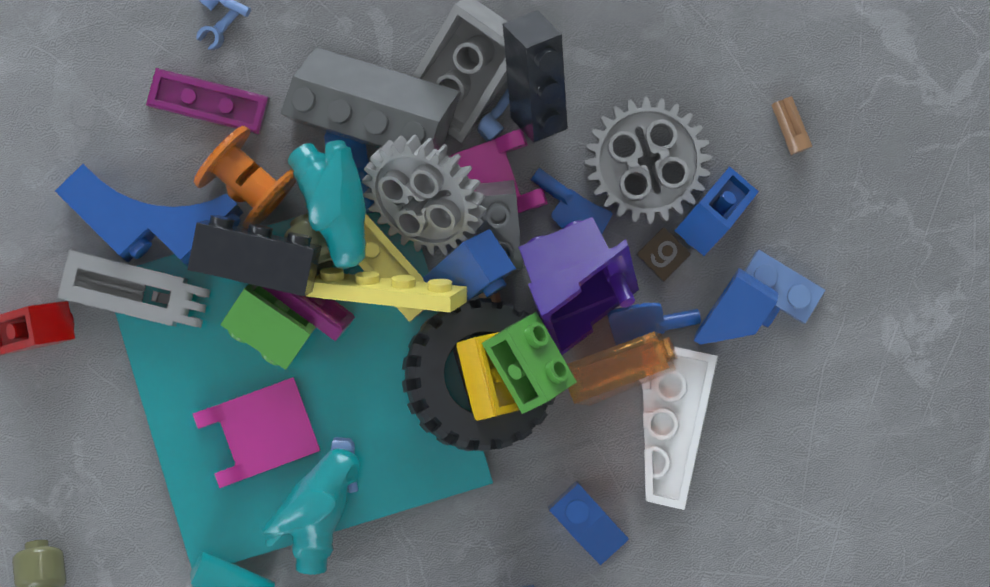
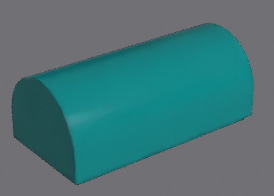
M203 551L198 556L190 572V584L192 587H275L274 581Z

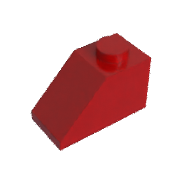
M61 301L26 306L0 314V356L74 340L75 322L70 312L69 302Z

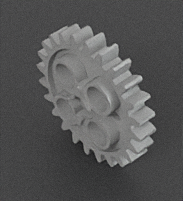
M644 97L641 108H637L632 99L627 101V112L625 113L619 107L614 106L612 111L615 119L612 121L602 116L600 121L605 130L593 129L591 135L599 141L598 144L586 145V150L595 154V158L585 160L584 166L595 168L596 171L587 177V182L599 181L600 184L593 195L599 196L605 193L608 196L603 206L605 209L614 203L617 204L619 207L616 217L618 218L626 210L631 211V223H635L640 214H645L647 224L651 225L656 213H659L663 222H667L669 220V209H672L680 216L683 214L680 202L684 201L691 206L694 205L696 201L690 192L702 193L705 187L697 180L698 178H708L710 176V172L701 168V164L711 161L712 156L701 154L700 151L709 144V140H697L696 135L703 127L699 125L690 128L687 125L692 118L691 113L682 118L678 117L679 104H675L670 111L664 110L665 102L663 98L659 100L655 108L650 106L648 97ZM656 127H663L668 130L671 135L670 144L662 147L655 145L650 138L651 130ZM636 128H641L649 157L656 156L658 160L652 166V170L660 187L659 194L653 192L648 167L646 165L639 166L638 161L643 156V151L636 137ZM620 138L628 139L634 146L633 155L628 158L618 157L613 151L614 141ZM667 164L677 165L682 171L681 181L677 184L666 182L662 176L663 166ZM630 175L641 177L645 182L644 193L640 195L629 194L624 186L625 179Z
M413 135L408 142L403 136H399L394 143L388 140L370 157L371 161L364 168L367 175L362 180V183L369 188L363 195L365 198L374 200V203L368 209L372 212H380L382 216L378 219V224L388 223L391 226L388 232L389 236L395 235L397 232L402 235V245L411 240L414 242L417 252L426 245L430 255H434L439 248L447 255L452 248L456 249L461 243L474 237L477 230L483 224L481 217L486 212V208L479 204L484 200L485 194L474 191L481 182L477 179L468 178L467 175L472 170V167L465 166L461 168L458 165L461 157L459 154L451 158L446 155L447 145L443 144L437 150L434 149L432 138H428L421 145L417 135Z

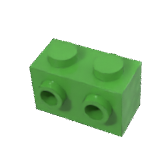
M248 284L243 289L220 324L228 330L232 338L241 343L249 344L259 351L267 362L272 365L281 366L285 370L316 328L264 288Z
M537 312L510 325L482 343L522 414L550 401L577 382Z

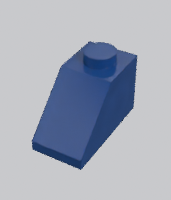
M729 166L674 231L688 245L694 247L700 254L705 256L732 227L759 191Z
M488 229L461 243L425 275L423 280L428 282L432 279H449L452 281V285L467 286V300L482 293L488 298L507 285L504 279L516 268L492 231Z
M738 268L696 330L693 341L702 345L755 335L761 325L768 328L780 310L776 306L778 292Z
M577 481L548 506L549 511L600 565L629 540Z

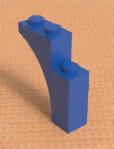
M84 164L55 190L128 263L133 258L139 259L152 246L151 240L157 236L188 267L197 222L210 220V215H219L234 219L233 226H238L241 221L239 217L244 213L238 204L227 194L210 201L189 206L168 207L143 203L115 191L102 182Z

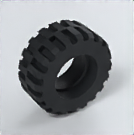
M478 298L472 301L467 300L465 304L451 313L439 311L420 326L421 329L412 337L408 345L410 349L407 357L403 359L402 370H405V380L402 381L403 393L407 392L410 401L407 406L411 414H416L421 421L419 425L426 433L431 432L437 437V441L445 445L455 446L459 450L489 451L502 449L513 445L518 440H524L533 433L532 429L536 425L542 424L548 416L545 412L548 405H553L556 397L523 414L519 410L477 421L474 418L473 412L460 407L452 399L444 378L446 360L458 342L501 332L510 325L529 316L530 314L525 310L518 312L513 309L514 304L505 301L492 302L491 298Z

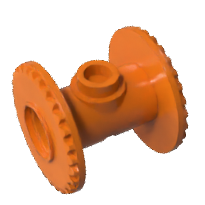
M241 126L229 134L213 150L198 170L193 182L196 187L202 188L215 177L226 184V189L231 199L236 202H247L253 208L242 225L243 228L248 229L249 224L262 223L290 192L296 183V179L293 175L294 170L290 169L278 180H275L244 153L241 148L250 135V129Z

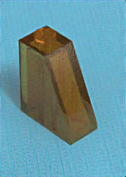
M654 331L567 363L577 381L568 390L574 404L592 406L676 370L673 360L678 358L669 337L663 339L661 333Z

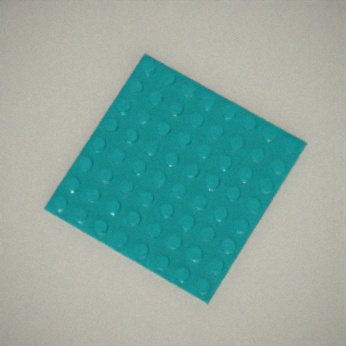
M380 212L366 213L422 277L429 273L422 249L417 252L414 242L411 240L402 245V235L398 232L395 235L389 236L388 232L391 226L388 223H377L378 219L382 216ZM296 217L268 225V227L273 228L272 235L284 237L286 231L291 228L290 222ZM175 254L137 265V267L188 279L187 284L211 290L209 297H199L193 294L192 302L207 305L205 313L189 310L188 317H197L203 320L201 328L178 322L175 327L115 312L191 569L202 551L229 563H235L293 545L292 535L285 534L272 547H267V538L262 534L263 531L261 529L274 516L294 486L331 451L332 441L335 437L353 440L355 444L354 454L359 458L360 468L358 469L357 479L358 491L349 493L348 490L347 503L334 532L493 484L484 451L459 450L455 446L445 445L437 441L435 435L431 432L426 433L419 425L421 421L416 414H411L407 406L410 401L407 392L403 393L402 381L405 380V370H402L403 359L407 357L410 349L408 345L412 337L421 329L420 326L439 311L424 310L409 322L395 306L335 300L354 314L355 319L336 341L316 327L297 356L285 370L281 366L272 365L261 356V353L249 344L241 343L232 338L228 330L220 325L248 283L187 270L188 267ZM359 265L349 269L341 268L344 270V274L355 275L358 272L364 271ZM146 285L142 302L166 308L167 304L151 300L154 291L170 295V291ZM452 350L445 363V384L452 399L460 407L471 411ZM294 377L320 451L219 488L214 473L233 467L235 461L221 423L216 422L198 429L193 413Z

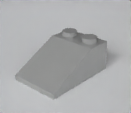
M461 0L454 4L412 76L461 92L448 131L449 135L461 143L468 137L507 81L502 25L507 21L477 0Z

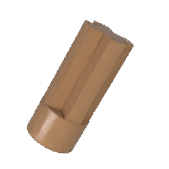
M790 96L773 103L771 106L790 154L794 155L813 147L793 97Z

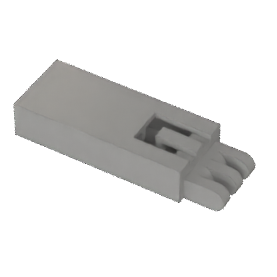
M69 250L57 298L176 327L178 322L201 328L203 320L197 317H188L189 310L205 313L207 305L192 302L193 294L199 297H209L211 290L187 284L188 279ZM146 285L170 291V295L154 291L151 300L167 304L166 308L142 302Z

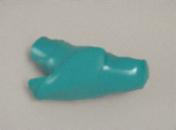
M343 140L328 142L325 145V153L319 152L312 143L299 146L290 154L288 164L294 170L293 175L304 195L310 226L313 230L319 231L325 238L330 256L337 268L349 269L355 267L365 258L364 221L366 208L351 148L347 147Z
M335 448L329 451L294 486L274 516L261 529L263 531L262 534L267 538V547H272L285 534L292 535V552L296 558V571L309 575L322 574L327 571L328 557L334 551L333 532L343 515L347 503L348 485L356 482L358 479L359 458L345 449Z

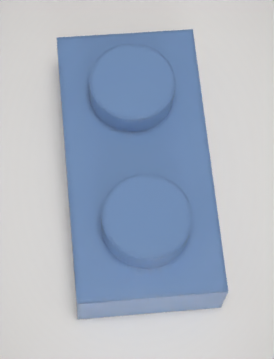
M760 250L755 252L745 269L746 273L778 292L776 306L803 324L807 322L825 292V289Z

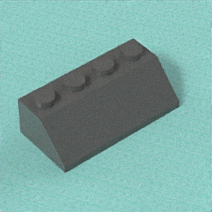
M316 47L293 75L280 114L294 122L376 148H381L388 140L394 143L399 136H403L408 142L413 135H417L421 145L428 138H432L434 149L439 150L445 143L461 92Z

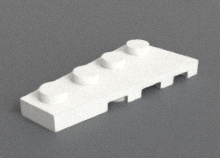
M641 340L646 501L685 510L718 356Z

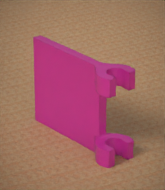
M521 129L449 155L450 158L456 154L461 156L458 162L461 168L465 166L472 167V170L467 175L469 179H477L481 183L514 180L518 214L548 204L544 190L541 188L523 195L520 194L507 153L528 146L524 132Z
M294 377L193 413L198 429L216 422L221 423L235 461L233 467L214 473L219 488L320 451Z

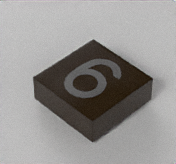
M665 227L636 254L662 282L691 255Z

